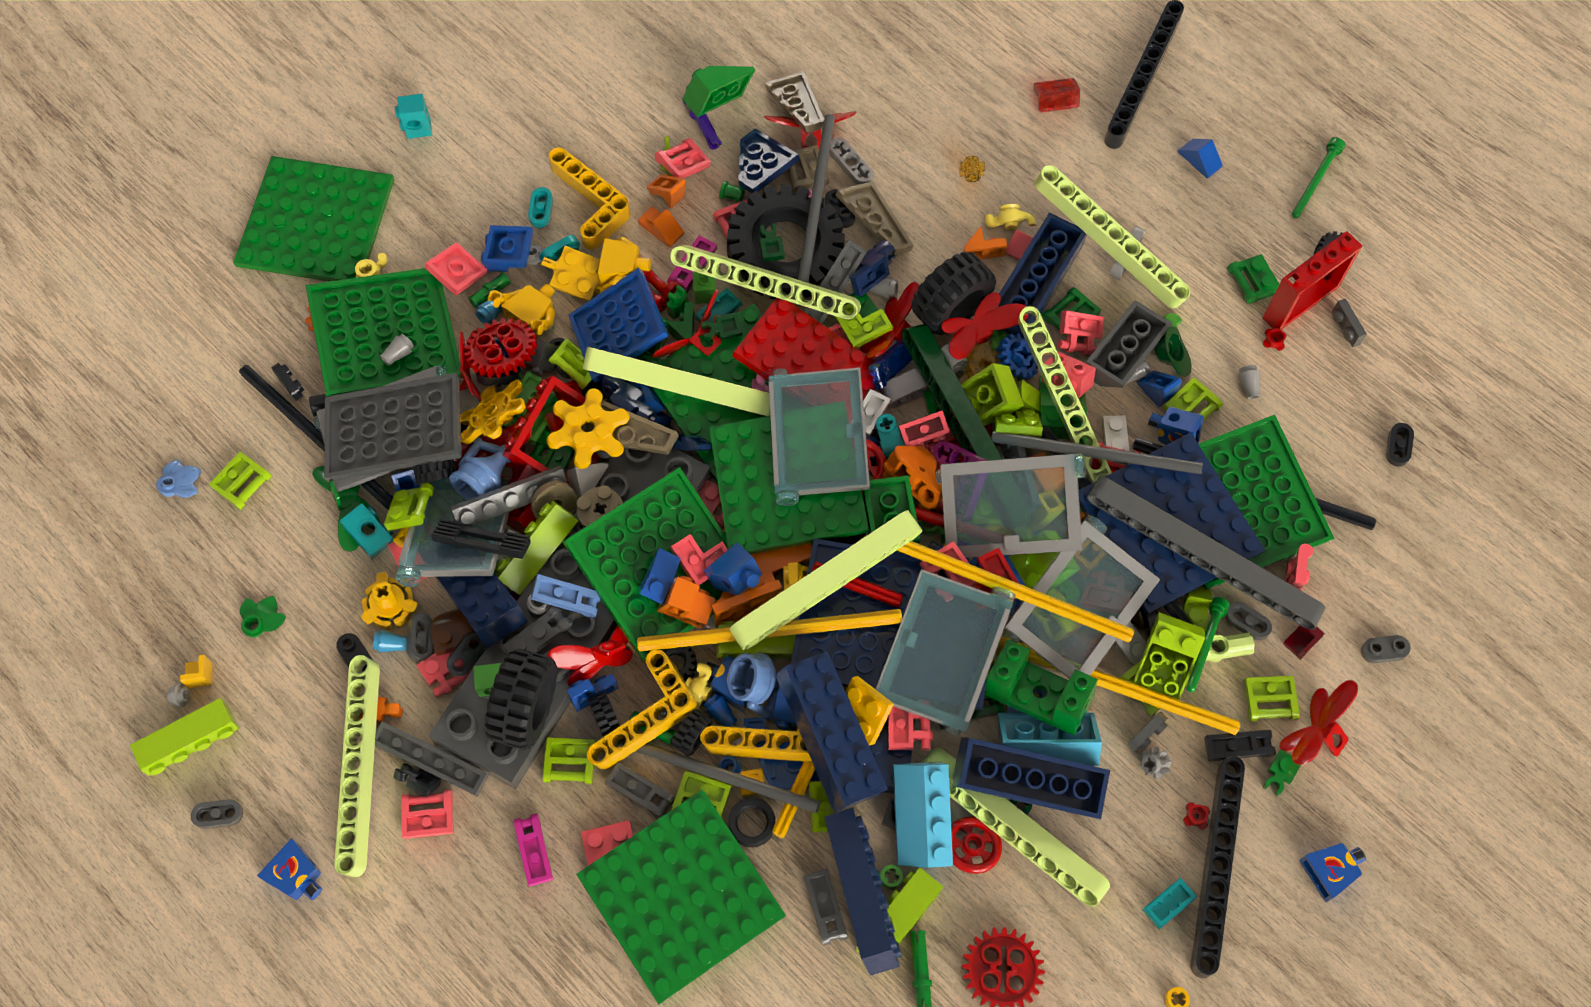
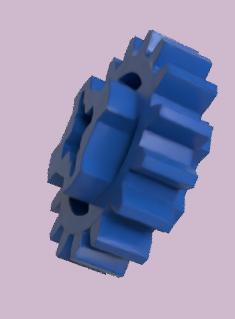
M1020 333L1016 335L1010 334L999 342L1000 346L996 350L1000 353L996 355V358L1001 359L999 364L1010 367L1013 378L1017 377L1019 382L1023 379L1027 381L1038 373V366L1025 337L1021 338Z

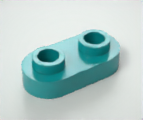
M545 187L537 188L531 194L528 217L531 225L536 228L547 226L551 219L553 197L551 191Z
M568 235L545 248L541 252L539 259L541 262L544 257L557 261L561 257L565 246L579 251L580 242L574 235Z

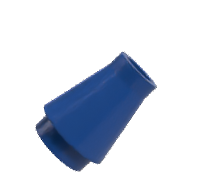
M718 693L703 705L706 709L705 712L724 727H731L738 721L734 717L724 696L720 697Z

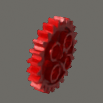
M503 317L498 323L494 319L492 325L484 323V329L478 327V333H471L472 339L466 340L468 346L464 347L466 352L464 353L469 367L473 368L475 373L479 372L480 376L487 373L489 378L496 374L497 378H500L502 373L509 376V371L511 370L517 373L518 366L525 368L524 362L532 361L530 356L536 354L534 349L537 348V339L532 327H529L527 322L522 324L521 319L514 322L512 317L508 322H505ZM493 337H496L498 339L502 349L506 352L508 358H505L499 345L495 342Z
M993 927L991 936L984 930L982 932L983 940L977 936L974 937L973 940L976 947L970 944L967 946L971 954H964L962 957L968 961L967 964L961 965V969L968 971L967 974L962 976V980L970 981L965 989H974L975 992L971 997L972 999L978 996L982 998L980 1006L988 1002L990 1003L989 1007H1015V1004L1018 1007H1024L1023 1000L1028 1003L1033 1002L1030 993L1033 995L1040 993L1035 985L1042 986L1044 983L1038 978V976L1045 974L1044 970L1038 969V966L1042 965L1044 960L1036 959L1040 950L1032 951L1031 947L1034 941H1030L1027 944L1024 942L1026 938L1025 933L1018 938L1016 937V929L1011 934H1007L1006 927H1003L1001 934H998L996 928ZM1001 947L1006 948L1004 968L1009 969L1004 975V993L1000 992L1002 973L1000 970H997L1002 964ZM993 950L997 955V960L995 962L987 961L984 957V951ZM1014 951L1020 953L1022 963H1013L1010 960V953ZM985 976H992L996 980V987L987 988L983 983V978ZM1018 978L1022 984L1021 990H1013L1009 985V979Z

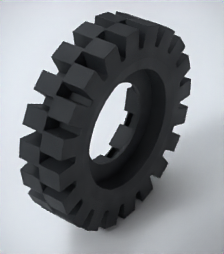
M773 185L763 188V195H760L757 191L748 195L747 203L742 200L736 207V214H732L729 221L727 233L728 258L798 280L801 258L793 262H780L777 260L763 262L759 240L762 238L760 226L764 225L766 230L772 223L792 222L799 225L806 232L811 198L808 197L809 189L799 187L797 193H792V185H781L780 192H776ZM823 197L809 276V283L816 286L821 284L845 244V233H842L843 224L841 219H835L836 210L831 204L823 206L825 200ZM742 269L740 276L743 280L748 281L749 273ZM762 276V285L764 287H769V278L766 276ZM783 283L782 291L790 294L791 286L788 283ZM808 289L803 290L806 298L812 296ZM753 290V292L761 296L764 295V293ZM770 296V299L775 300L777 298L774 296Z

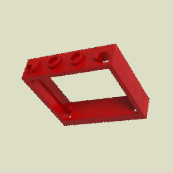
M1348 231L1344 232L1282 278L1262 319L1272 329H1284L1340 287L1363 245ZM1293 277L1296 281L1292 284L1288 279Z
M553 375L542 379L540 384L536 386L535 390L537 393L534 398L532 397L527 402V411L523 417L521 416L514 426L516 431L513 436H509L506 440L505 450L502 456L519 467L528 465L539 473L549 469L519 449L551 391L553 390L576 407L583 405L586 399ZM596 452L591 456L590 465L596 464L599 459Z

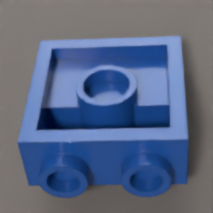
M490 225L489 233L485 236V251L481 254V263L488 269L487 271L508 272V268H526L534 233L532 227Z

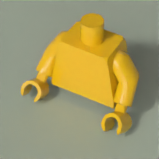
M626 237L616 240L604 238L598 269V277L603 286L602 288L596 287L595 292L597 294L602 293L637 268L642 271H650L651 258H641L638 246Z
M544 284L539 291L531 285H526L523 289L509 293H500L496 290L490 291L487 300L494 301L493 306L495 308H498L501 304L506 318L510 319L512 317L514 322L521 319L522 324L527 322L528 326L532 327L536 338L539 335L541 336L543 331L552 328L554 325L555 310L550 297L555 291L550 285Z

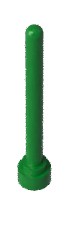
M1332 137L1326 146V156L1292 212L1294 219L1300 217L1334 157L1343 152L1346 144L1341 138Z
M1214 597L1209 605L1211 617L1205 631V640L1186 686L1187 691L1190 693L1195 692L1220 618H1223L1228 613L1230 603L1224 598Z

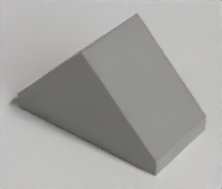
M592 464L586 469L574 467L567 471L569 485L577 494L578 499L586 491L595 488L609 466L608 464Z

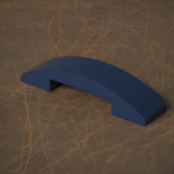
M661 411L653 416L656 418L655 423L676 431L670 427L672 418ZM679 432V436L673 445V448L679 450H712V443L703 437L685 436Z

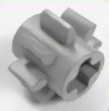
M1155 747L1150 748L1149 752L1142 753L1144 758L1140 765L1145 771V775L1153 774L1154 779L1162 778L1164 774L1170 773L1169 768L1172 760L1167 755V750L1159 752V748Z

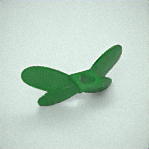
M324 466L316 467L312 472L313 478L320 486L332 492L340 511L338 520V540L340 546L345 551L352 552L359 545L341 526L340 520L361 503L366 508L370 505L357 495L360 484L338 492L334 481L328 482L324 478ZM366 525L372 529H375V527L372 525Z

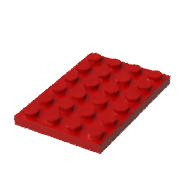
M780 298L775 299L732 355V357L767 381H769V378H786L795 373L860 368L863 401L870 389L875 390L888 372V369L872 358H868L865 353L853 347L852 344L797 306ZM850 382L781 388L784 393L806 408L845 402L849 424L853 421Z

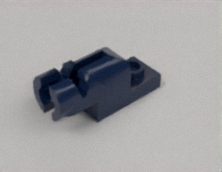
M882 240L867 251L855 273L850 276L854 295L861 297L890 275L888 265L896 257V254L889 255L895 250L891 243Z
M608 375L603 376L601 393L610 398V404L655 422L656 418L653 416L657 413L643 403L645 392L620 378Z

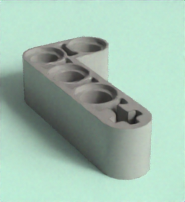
M948 343L941 350L957 379H960L966 373L968 360L966 357L961 360L953 358L949 353ZM915 368L885 382L880 386L879 390L882 395L890 398V404L888 405L890 409H895L922 397L923 391H928L929 388L918 368Z

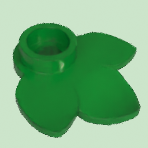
M274 596L267 597L257 604L253 600L246 598L240 607V615L243 619L241 629L246 636L251 638L258 637L263 632L275 631L286 619L284 614L277 613V601ZM253 624H258L255 629L251 630Z

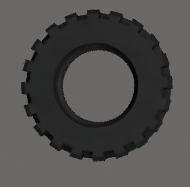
M961 252L960 254H955L952 258H948L943 264L937 266L925 278L926 280L920 284L918 291L913 296L914 299L911 303L912 311L929 327L933 334H948L942 330V323L947 319L955 317L966 319L974 317L981 301L995 290V275L974 253Z
M523 649L512 650L506 655L504 662L499 667L498 674H496L489 694V701L487 702L484 730L489 740L521 750L530 749L534 746L545 726L556 689L557 665L551 657Z

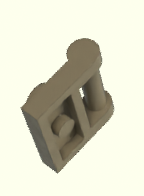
M817 145L793 150L799 155V162L805 179L799 180L795 165L788 169L793 193H797L799 187L806 189L813 187L819 153ZM827 172L824 185L829 184Z

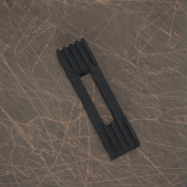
M440 518V522L437 523L436 529L431 534L432 541L519 559H523L531 543L530 536L512 532L505 534L465 526L462 522ZM462 534L502 543L501 545L462 538L460 537V535Z

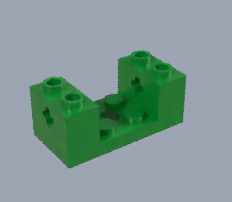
M1007 639L987 676L985 696L1075 736L1094 698L1098 679L1076 669L1070 680L1062 678L1029 663L1030 649ZM1041 689L1047 695L1044 698H1037L1033 692Z

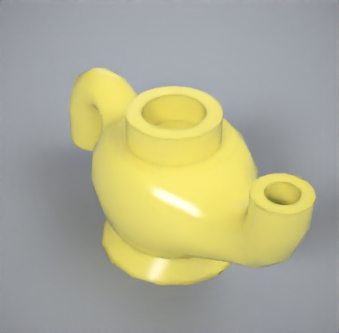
M1017 204L1001 206L999 208L1001 212L997 217H993L991 214L985 215L987 227L996 228L1002 225L1005 226L1006 230L1017 229L1018 225L1024 220L1028 221L1029 226H1036V220L1032 214L1019 210L1020 206Z
M380 253L376 263L370 259L359 261L355 266V278L380 275V270L387 264L386 254Z
M701 662L697 666L699 676L694 679L689 677L686 681L687 686L696 699L697 710H699L700 705L704 701L707 702L710 699L712 688L708 687V680L712 673L711 667Z

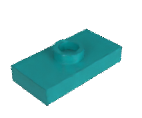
M726 288L717 295L708 321L714 323V316L733 313L742 306V302ZM705 305L701 310H699L695 314V318L699 322L703 317L707 305Z
M1180 877L1144 907L1142 911L1160 930L1193 902L1197 896Z

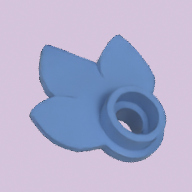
M174 460L163 468V476L156 482L158 492L164 496L190 497L198 493L193 483L200 476L201 469L191 465L182 467L180 460Z

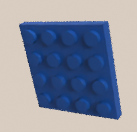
M639 268L568 315L584 358L587 347L636 358L669 336L645 275ZM589 371L591 380L595 383L601 381L605 375Z

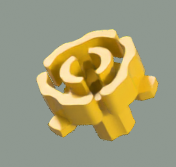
M386 571L376 574V582L365 590L368 599L363 598L361 600L364 612L360 617L367 625L374 622L377 628L389 631L393 627L391 622L379 620V617L393 619L395 615L403 611L399 617L393 620L396 627L401 628L410 620L411 613H415L418 603L415 602L411 588L406 587L403 580L389 578ZM402 590H403V591H406V593H407V595H408V599H407V600H405V595H404V593L402 592Z

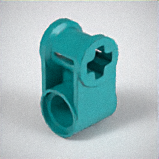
M883 414L876 421V427L881 440L880 444L886 460L896 446H905L896 419L891 414ZM885 425H889L890 429L886 430Z

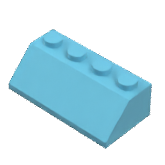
M1086 712L1075 736L1025 713H998L999 745L1090 766H1099L1102 740L1094 712Z
M943 762L893 764L897 865L926 868L953 866L948 764Z

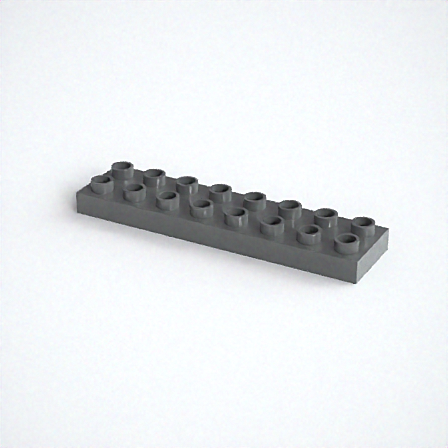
M673 447L668 455L624 448L622 455L611 457L607 463L609 466L595 488L601 486L610 487L611 490L621 497L624 503L680 467L699 494L707 480L710 481L712 478L711 468ZM597 506L594 513L599 512L602 515L605 513L604 509L606 507ZM576 511L575 514H574V516H575V517L577 518V520H578L577 511ZM579 520L564 540L584 528ZM562 542L517 600L528 622L489 648H486L475 666L503 663L504 658L508 655L503 645L544 615L532 613L527 606L528 597L532 594L538 574L594 590ZM582 597L581 603L587 605L588 600ZM601 599L596 605L598 611L595 618L586 617L581 613L561 608L562 615L568 617L572 622L571 627L538 651L537 654L547 656L549 650L559 645H579L592 648L608 641L617 623ZM537 601L535 605L540 607L544 603ZM553 620L549 625L553 628L557 623ZM474 667L429 734V737L434 744L516 790L547 741V737L550 736L571 702L567 690L570 689L567 681L575 670L557 667L556 689L550 706V712L541 735L530 749L521 750L492 742L486 736V731L484 730L485 714L490 696L479 697L476 693Z

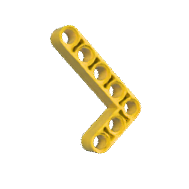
M559 147L554 148L549 152L553 173L599 208L580 228L583 246L590 250L596 249L604 243V238L608 239L630 218L631 212L628 198L568 151Z
M654 649L650 651L646 657V664L665 697L589 747L587 758L600 769L612 767L686 718L690 712L692 713L696 709L697 702L673 661L662 650ZM659 659H664L660 667H655ZM671 678H676L674 685L667 687V682ZM684 697H688L687 703L679 707V701ZM662 711H667V716L663 720H658L659 714ZM646 724V730L638 734L639 727ZM626 738L625 744L618 748L619 740ZM605 751V757L601 761H597L598 754Z
M708 726L700 734L702 744L713 755L812 762L808 751L804 750L805 743L799 729L796 732ZM713 737H718L715 743L709 744ZM736 739H742L740 744L732 745ZM759 741H766L762 747H756ZM790 742L787 748L780 749L782 743Z

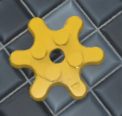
M520 380L511 382L501 392H497L494 386L487 387L481 393V402L475 408L465 410L460 414L461 424L469 425L461 433V442L471 444L481 434L492 439L498 438L502 434V425L508 424L513 419V415L521 414L526 409L522 398L515 399L523 391Z
M590 389L585 395V403L581 406L573 407L563 400L557 401L553 406L554 414L563 420V427L549 434L547 444L552 449H559L562 446L572 447L575 450L574 465L578 469L588 468L591 464V456L596 451H605L611 457H619L624 451L623 444L614 438L613 431L616 427L624 425L629 421V413L622 408L614 411L603 410L601 407L603 395L598 389ZM585 422L595 426L591 432H584L581 429Z

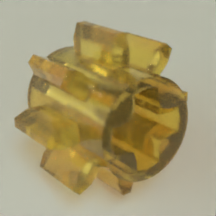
M977 156L966 157L964 162H960V177L965 176L967 182L979 181L981 176H984L985 162H980Z

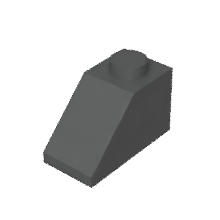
M537 339V348L534 349L536 354L530 356L531 362L525 361L524 363L531 365L530 370L542 374L543 370L552 373L555 363L553 365L548 360L557 350L558 346Z

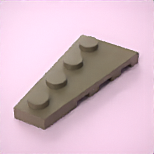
M804 71L765 83L769 93L806 133L823 128L824 117Z
M873 181L837 190L836 197L879 241L885 240L891 243L895 248L891 252L892 254L898 255L912 250L913 243Z
M603 400L601 402V407L605 411H614L620 408ZM627 411L630 417L629 421L614 429V438L621 442L624 448L668 455L679 436L678 432ZM585 422L581 429L584 432H591L595 426Z

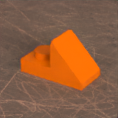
M660 174L646 188L650 194L662 196L668 207L672 209L684 198L686 181L684 178Z
M651 206L638 219V224L670 248L684 235L683 229L667 209L661 213Z
M979 227L964 246L963 252L974 253L980 260L1004 257L1007 241L1006 238L984 240L982 228Z

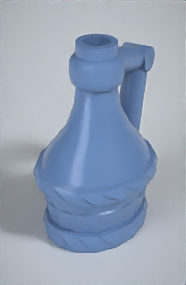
M480 437L475 439L459 462L458 471L452 472L449 477L451 485L459 495L469 500L501 488L503 468L506 463L511 462L502 456L505 445L499 446L482 441ZM480 450L495 453L485 458L475 457Z
M761 652L739 655L732 662L728 672L727 680L730 694L736 700L746 701L747 707L761 715V717L773 720V712L780 686L776 678L778 672L775 671L773 661L765 653ZM770 696L767 706L761 705Z

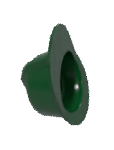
M1170 326L1166 334L1154 347L1155 353L1160 362L1173 365L1180 376L1187 377L1191 373V359L1178 329Z

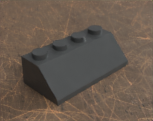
M1135 300L1086 361V364L1096 368L1094 382L1099 386L1123 388L1165 335L1168 327L1172 326V323Z

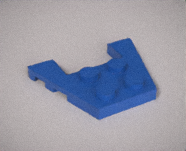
M765 717L744 719L745 728L766 729ZM759 741L756 747H762L766 741ZM790 742L782 743L780 749L787 748ZM758 758L768 783L785 790L792 788L804 762ZM816 769L810 782L820 781Z

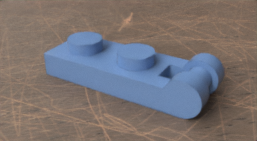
M540 574L536 576L531 595L532 600L581 613L590 618L596 617L598 611L596 605L597 602H600V597L595 590ZM582 597L588 600L587 605L581 603Z

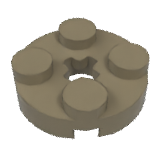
M554 480L539 487L530 499L532 513L538 519L541 508L546 503L550 504L552 500H558L557 503L574 515L578 497L570 485Z
M608 486L592 488L577 500L578 520L585 528L623 504V501ZM597 506L606 507L604 509L605 513L602 515L599 512L594 513Z

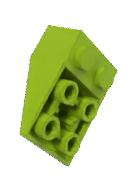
M1158 612L1133 683L1180 700L1205 640V629Z

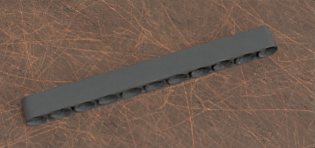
M1098 477L1087 496L1090 503L1298 625L1310 630L1316 628L1325 610L1323 603L1106 477Z

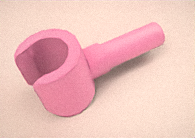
M757 374L756 379L752 380V388L769 393V386L765 384L766 379Z

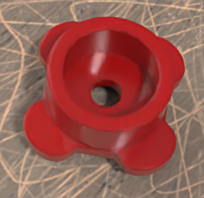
M1278 328L1265 331L1266 338L1263 341V346L1282 351L1285 348L1283 343L1287 337L1286 333Z
M1193 802L1188 803L1185 807L1187 814L1183 819L1186 826H1197L1200 830L1206 829L1210 809L1200 804L1195 805Z

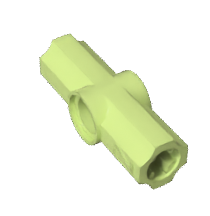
M1250 633L1230 636L1215 635L1206 661L1219 662L1224 658L1253 654L1255 652L1253 637ZM1212 645L1218 646L1221 652L1214 651Z

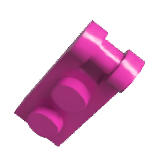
M700 235L691 245L715 253L717 250V244ZM687 254L683 256L682 261H686ZM703 256L699 259L700 265L705 267L708 263L707 259ZM676 266L670 274L667 283L671 281L678 282L687 294L693 284L692 272L695 271ZM682 274L686 276L684 280L680 278Z
M538 813L531 814L530 818L523 820L521 818L514 819V827L528 886L531 887L554 880ZM533 827L534 832L525 835L524 829Z

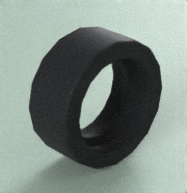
M746 798L733 806L729 814V829L739 844L745 847H759L772 838L775 815L771 806L766 801L759 798ZM749 808L760 810L767 819L765 830L755 837L744 835L738 828L740 814Z

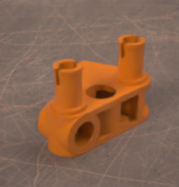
M896 446L884 463L885 471L883 472L882 479L909 476L912 495L918 500L915 507L929 511V509L937 508L943 500L941 477L935 473L937 465L935 457L923 446Z

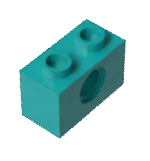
M423 93L397 97L398 106H395V114L397 119H399L401 131H405L407 139L432 136L431 118Z
M361 503L342 518L340 523L365 553L373 559L387 548L388 544L393 542L391 535L394 533L392 530L388 531L384 524L381 525L376 520L378 515L370 506L366 508ZM366 525L375 527V531L371 535H365L362 533V529Z

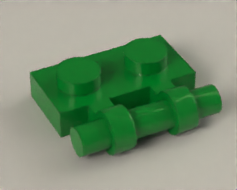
M544 430L536 443L533 453H530L528 456L548 469L561 466L565 473L575 450L570 446H562L559 449L550 448L547 444V437L551 432ZM544 449H549L545 458L541 457Z

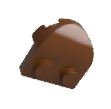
M458 609L438 615L431 623L430 629L436 655L439 656L452 652L465 634L474 631ZM475 639L471 640L469 646H476L478 641Z

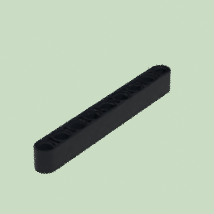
M1171 0L1166 4L1110 121L1104 140L1107 147L1118 149L1122 146L1180 23L1184 11L1182 2Z
M1237 756L1227 757L1217 770L1191 959V970L1199 978H1208L1215 974L1220 965L1245 774V764ZM1226 765L1233 766L1236 774L1229 773ZM1223 788L1229 789L1233 793V798L1226 797L1223 793ZM1220 812L1227 813L1230 817V822L1223 821L1220 817ZM1216 837H1224L1227 845H1220ZM1213 860H1219L1223 864V871L1217 870L1214 867ZM1210 884H1215L1219 887L1220 895H1215L1211 892ZM1207 909H1212L1216 912V920H1211L1207 916ZM1204 934H1209L1213 938V946H1209L1204 942ZM1200 959H1205L1209 962L1210 971H1204L1201 968Z

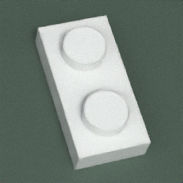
M870 389L863 401L865 432L868 436H871L878 417L884 414L890 404V398Z
M1126 415L1103 416L1104 445L1129 451Z

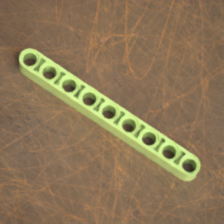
M1051 165L1043 167L1036 177L1034 185L1060 211L1170 308H1178L1189 298L1190 288L1056 167Z
M682 245L675 247L670 255L671 261L676 266L843 319H852L861 310L860 302L854 297L693 246ZM680 250L686 252V261H682L679 258ZM701 256L707 259L708 264L706 268L702 267L699 263ZM721 263H725L728 266L727 274H723L720 271ZM742 269L749 273L748 281L741 278L740 272ZM762 276H766L769 278V287H764L762 285ZM783 283H788L791 286L790 294L782 291ZM804 289H808L812 293L811 300L804 299L802 295ZM825 296L833 299L832 307H827L824 304L823 299ZM845 303L853 304L855 308L854 313L849 314L845 311Z
M1025 307L1019 315V326L1071 442L1079 444L1080 438L1085 437L1090 440L1091 446L1100 447L1040 312L1034 307ZM1031 314L1035 317V322L1028 324L1023 320V316ZM1036 334L1042 335L1044 343L1036 344L1032 337ZM1042 356H1052L1054 363L1051 365L1044 364ZM1055 375L1060 376L1063 379V384L1055 386L1051 382V377ZM1061 397H1070L1072 405L1069 407L1063 406L1060 401ZM1070 418H1080L1082 422L1081 427H1073L1070 424ZM1078 456L1091 484L1096 482L1098 477H1105L1112 473L1106 460L1095 458L1099 460L1100 468L1094 470L1089 466L1091 457Z
M587 347L582 369L771 416L768 392Z
M908 510L900 513L737 621L730 627L729 631L742 650L751 648L915 539L923 530Z
M363 655L355 656L349 664L334 862L335 869L339 874L350 877L361 876L367 866L380 675L378 663ZM367 664L366 670L362 673L363 667ZM365 688V693L360 696L361 691ZM363 712V717L359 720V715ZM362 736L361 742L357 745L358 738ZM360 760L359 767L355 769L356 763ZM358 785V791L354 794V788ZM356 810V816L352 819V813ZM352 835H355L354 842L350 844ZM351 860H353V865H352L351 869L349 870V869H348L349 862H350Z
M934 748L923 759L921 763L943 762L948 764L950 797L1084 904L1091 907L1098 905L1110 888V883L1104 875L1006 798L951 786L956 759L942 748Z

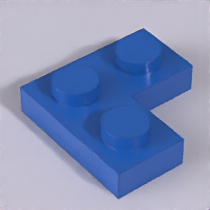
M613 674L597 678L593 685L589 679H586L584 681L579 680L570 686L567 693L576 712L589 706L587 699L604 692L609 695L619 689Z

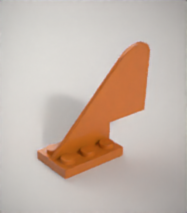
M811 543L750 554L762 572L759 583L754 588L748 587L739 595L723 591L720 599L711 605L716 629L718 625H722V622L739 621L780 594L782 586L779 579L775 580L773 573L783 570V566H788V563H802L810 560L812 552Z

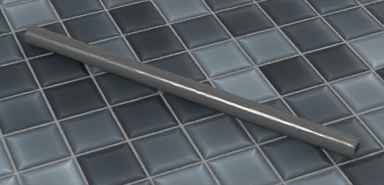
M830 114L824 117L798 280L809 283L835 117Z
M996 431L992 433V441L994 443L1195 474L1202 473L1203 463L1011 433Z
M626 738L620 739L618 746L622 747L626 742ZM650 743L635 751L813 813H817L820 808L821 802Z

